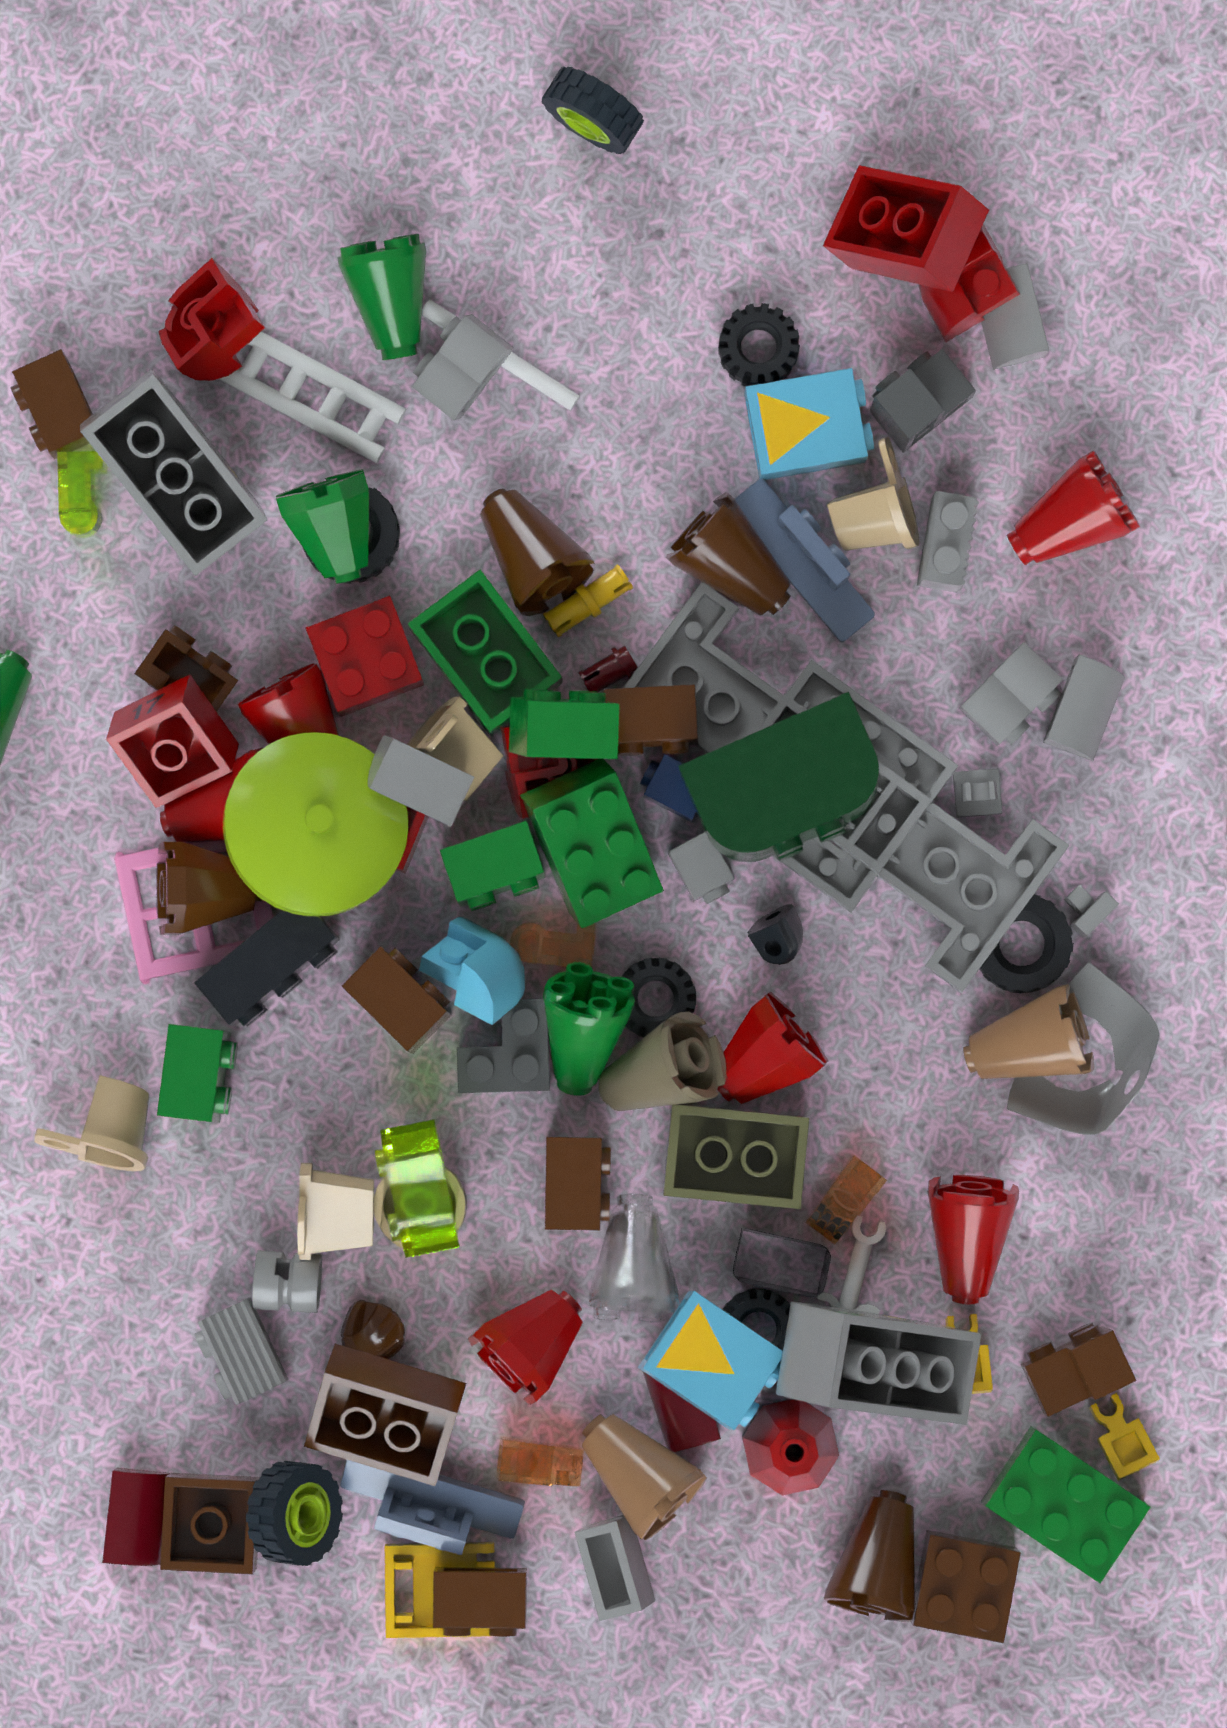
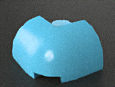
M457 917L451 920L447 936L421 956L419 971L455 989L457 992L454 1005L491 1025L516 1006L524 995L525 972L520 954L503 937L467 918Z

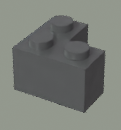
M943 349L934 356H931L926 351L907 367L908 371L902 376L897 371H894L875 387L877 391L872 395L874 401L869 412L902 453L972 399L976 392L975 388Z
M543 999L520 1000L516 1006L502 1016V1046L457 1047L459 1094L550 1091L549 1037Z

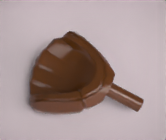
M359 1300L353 1303L346 1314L341 1329L342 1346L390 1359L405 1344L404 1324L397 1312L392 1311L390 1307L380 1303Z

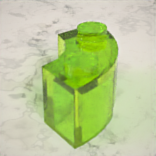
M435 1119L380 1130L383 1149L375 1150V1158L379 1176H388L395 1213L387 1214L392 1241L401 1240L405 1258L459 1248L451 1195H449L444 1171L445 1165Z

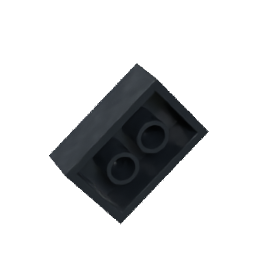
M282 910L195 981L194 984L228 1025L236 1026L241 1023L243 1027H248L268 1011L263 1003L276 993L278 997L283 998L303 982L298 974L310 964L314 968L319 969L338 953L334 945L340 939L321 916H303Z

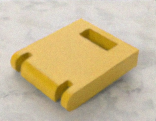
M494 1542L465 1543L462 1555L438 1550L422 1543L385 1544L386 1638L490 1636L489 1628H471V1635L445 1636L443 1635V1628H433V1580L435 1567L495 1568V1561L493 1560L477 1561V1553L488 1554L495 1552ZM413 1568V1612L395 1613V1569Z

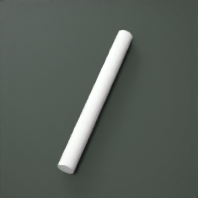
M431 299L427 301L422 309V316L442 329H445L449 322L456 317ZM513 352L510 353L501 366L569 411L573 409L580 398L578 394Z

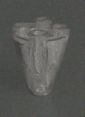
M619 1195L617 1197V1206L613 1207L589 1292V1307L594 1309L593 1318L616 1320L621 1318V1314H638V1320L641 1322L654 1323L665 1321V1313H672L679 1306V1293L658 1208L653 1206V1197L650 1195Z

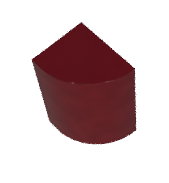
M643 1372L664 1441L669 1450L672 1452L682 1451L721 1439L714 1419Z
M119 1467L112 1471L102 1563L132 1566H155L161 1564L165 1477L170 1473Z

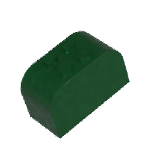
M849 691L678 766L681 778L709 841L721 854L740 862H757L774 855L781 861L804 850L802 847L804 845L803 842L818 836L822 843L845 833V824L860 817L873 802L879 777L877 754Z

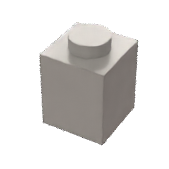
M706 832L668 852L693 902L702 897L705 903L709 904L730 892L726 884L733 881L734 876L722 854L709 841Z

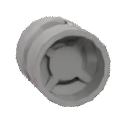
M258 1250L253 1278V1309L279 1311L283 1304H288L292 1312L318 1313L322 1278V1255L311 1254V1260H299L298 1253L292 1259H287L284 1252Z

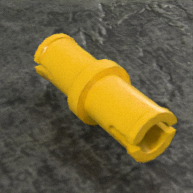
M617 564L613 569L586 587L583 584L576 587L574 595L550 611L543 613V616L559 638L563 633L590 615L596 618L602 614L601 608L628 590H632L633 585L622 568Z

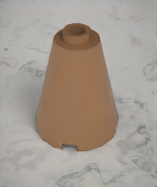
M1069 984L1056 987L970 1035L969 1045L963 1047L964 1058L970 1073L977 1072L981 1079L1076 1075L1093 1072V1052L1084 1054L1083 1051L1086 1040L1090 1039L1088 1029L1074 992L1069 994Z
M602 1414L598 1415L582 1432L586 1437L582 1443L583 1450L633 1532L641 1540H648L677 1516L674 1512L684 1501L688 1504L707 1479L701 1472V1469L614 1414L607 1418Z

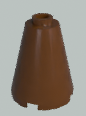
M502 488L486 497L480 517L514 605L521 615L533 616L550 610L545 603L546 601L560 593L564 601L576 592V587L587 582L594 571L590 565L595 564L591 556L517 490L506 491Z
M725 492L713 501L719 508L712 514L702 511L673 543L671 548L675 552L667 554L666 559L675 567L756 614L763 615L769 611L774 615L791 597L787 592L791 583L736 500L729 493Z
M880 1490L879 1497H869L825 1589L824 1600H828V1604L869 1616V1613L885 1615L884 1620L912 1622L915 1612L914 1507L906 1503V1495L894 1491Z

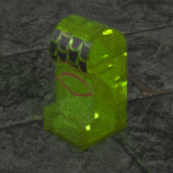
M96 451L57 452L60 523L65 530L75 537H91L97 533L102 524L101 511L95 504V474H107V464Z

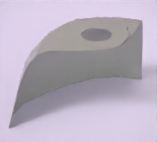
M1089 962L1070 981L1069 994L1074 992L1082 1013L1097 1020L1110 1034L1115 1059V1070L1123 1071L1120 1080L1116 1085L1111 1080H1108L1090 1089L1077 1092L1059 1088L1043 1076L1014 1078L1007 1104V1109L1044 1124L1082 1135H1095L1106 1131L1138 1094L1148 1076L1160 1037L1158 1026L1150 1013L1123 988ZM1140 1070V1076L1136 1085L1125 1095L1124 1092L1129 1079L1136 1071Z

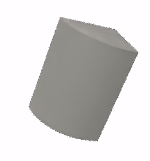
M1027 263L1007 268L1020 295L984 315L985 320L981 322L993 370L1045 358L1049 351Z
M1079 654L1074 659L1043 743L1094 761L1124 682V675L1105 664Z
M383 735L369 770L368 787L451 827L474 776L394 738Z
M624 1515L588 1525L574 1532L599 1621L642 1611L655 1602L638 1537L633 1532Z

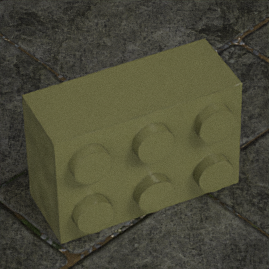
M672 1105L663 1196L801 1209L809 1118Z

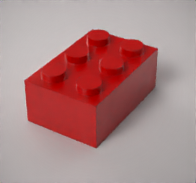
M859 165L823 247L851 269L953 292L989 209L960 185Z

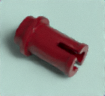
M615 646L612 647L613 653L585 670L578 672L588 691H597L599 693L625 676L629 679L631 678V673L637 670L638 666L626 646L618 650Z

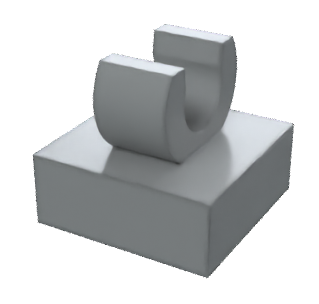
M999 768L954 772L953 785L956 818L1002 814Z
M1080 885L1064 899L1080 915L1070 926L1082 938L1088 936L1119 905L1107 891L1101 893L1094 900Z

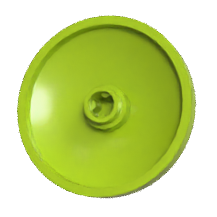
M316 732L300 733L287 736L267 745L244 765L228 793L223 815V833L231 863L237 874L252 892L270 905L283 911L303 916L320 917L354 909L371 899L384 887L394 874L403 856L408 835V815L406 805L368 787V775L374 753L359 743L338 735Z

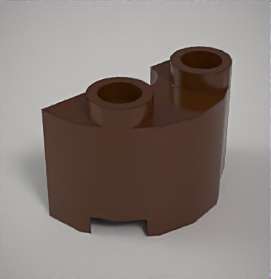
M174 625L170 631L165 629L134 674L147 682L155 690H159L185 676L191 675L217 712L239 681L228 673L232 665L212 651L206 657L192 648L196 639Z

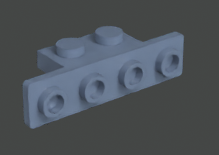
M764 479L757 480L735 498L790 583L839 642H845L874 618L875 612L848 581L851 575L846 569L850 565L849 560L835 544L828 548L817 534L822 530L820 525L806 509L799 513L794 505L787 508Z
M349 1460L346 1461L340 1484L343 1489L382 1500L374 1526L375 1530L458 1555L463 1553L470 1527L513 1539L525 1505V1501L521 1498L439 1474L436 1486H432Z

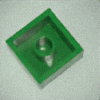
M524 689V698L511 697L509 752L525 757L618 759L620 704L606 701V693H598L597 691L569 690V699H561V692Z
M527 820L440 850L457 903L460 907L468 904L471 912L496 904L494 895L508 890H512L514 897L539 889L538 880L545 878Z
M168 1024L157 1116L220 1123L221 1114H229L232 1087H224L226 1070L235 1069L238 1042L230 1041V1032Z

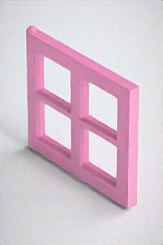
M224 840L188 843L216 853L227 851ZM158 848L126 855L122 852H117L114 857L139 979L143 984H148L152 978L216 965L245 941L216 946L212 927L208 925L193 930L197 951L154 960L146 921L158 919L156 907L143 908L136 871L156 867L157 863H166L167 854H158ZM266 901L255 902L253 913L257 930H259L273 918L271 905Z

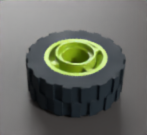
M561 67L541 98L545 109L558 122L596 147L611 153L624 154L644 123L642 114L626 97L593 75L591 76L573 67Z
M293 1461L276 1462L272 1464L271 1468H266L261 1473L262 1476L259 1480L255 1481L252 1487V1494L249 1496L247 1503L249 1505L248 1513H246V1522H248L249 1527L247 1532L249 1539H252L254 1543V1549L260 1552L266 1560L308 1566L312 1565V1562H318L323 1559V1555L326 1552L329 1553L333 1547L332 1544L340 1532L339 1526L343 1517L341 1505L343 1501L342 1496L339 1494L337 1481L333 1480L329 1470L322 1469L323 1466Z

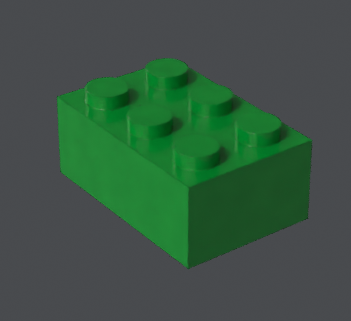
M481 569L407 623L412 634L459 696L468 703L469 709L491 737L501 730L500 727H505L510 723L511 697L524 698V689L553 691L563 683L560 673Z
M604 759L595 760L520 795L566 908L581 929L664 891L617 773Z
M1030 1426L981 1500L984 1506L1100 1584L1151 1508L1148 1504L1032 1426Z

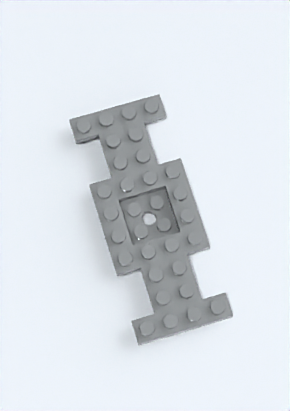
M701 582L623 688L695 684L699 741L697 746L706 753L849 691L879 762L878 785L873 802L860 817L845 824L846 832L831 839L832 842L828 840L821 843L817 836L803 842L804 845L802 847L804 850L780 862L850 913H852L877 877L892 886L951 929L925 967L962 993L1065 853L1069 844L1032 818L1008 853L1005 855L933 803L934 799L958 768V765L813 660L809 662L789 691L783 695L713 645L739 608L713 588Z

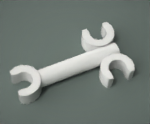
M855 1215L851 1222V1233L856 1240L840 1300L838 1302L837 1298L826 1292H822L816 1298L829 1302L831 1307L879 1314L880 1310L874 1305L861 1304L858 1307L856 1306L872 1246L884 1237L886 1224L885 1222L878 1221L875 1233L871 1236H865L860 1230L863 1216Z

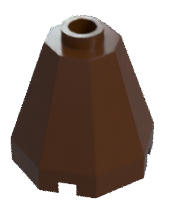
M162 842L159 844L158 854H167L166 863H157L156 868L158 919H167L166 924L159 926L160 935H180L251 912L254 910L255 902H262V899L252 892L237 874L228 856L185 842Z

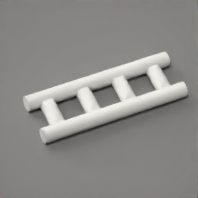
M262 331L248 343L252 348L240 370H236L229 376L219 379L375 463L379 462L385 450V447L373 442L385 419L387 418L399 424L406 412V408ZM268 355L291 367L279 391L255 379ZM307 376L331 388L318 412L295 400ZM346 397L370 409L358 433L334 421Z

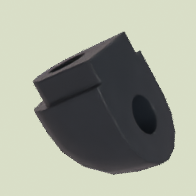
M792 904L781 906L758 919L747 932L749 939L763 960L772 964L781 965L792 961L803 943L802 923Z

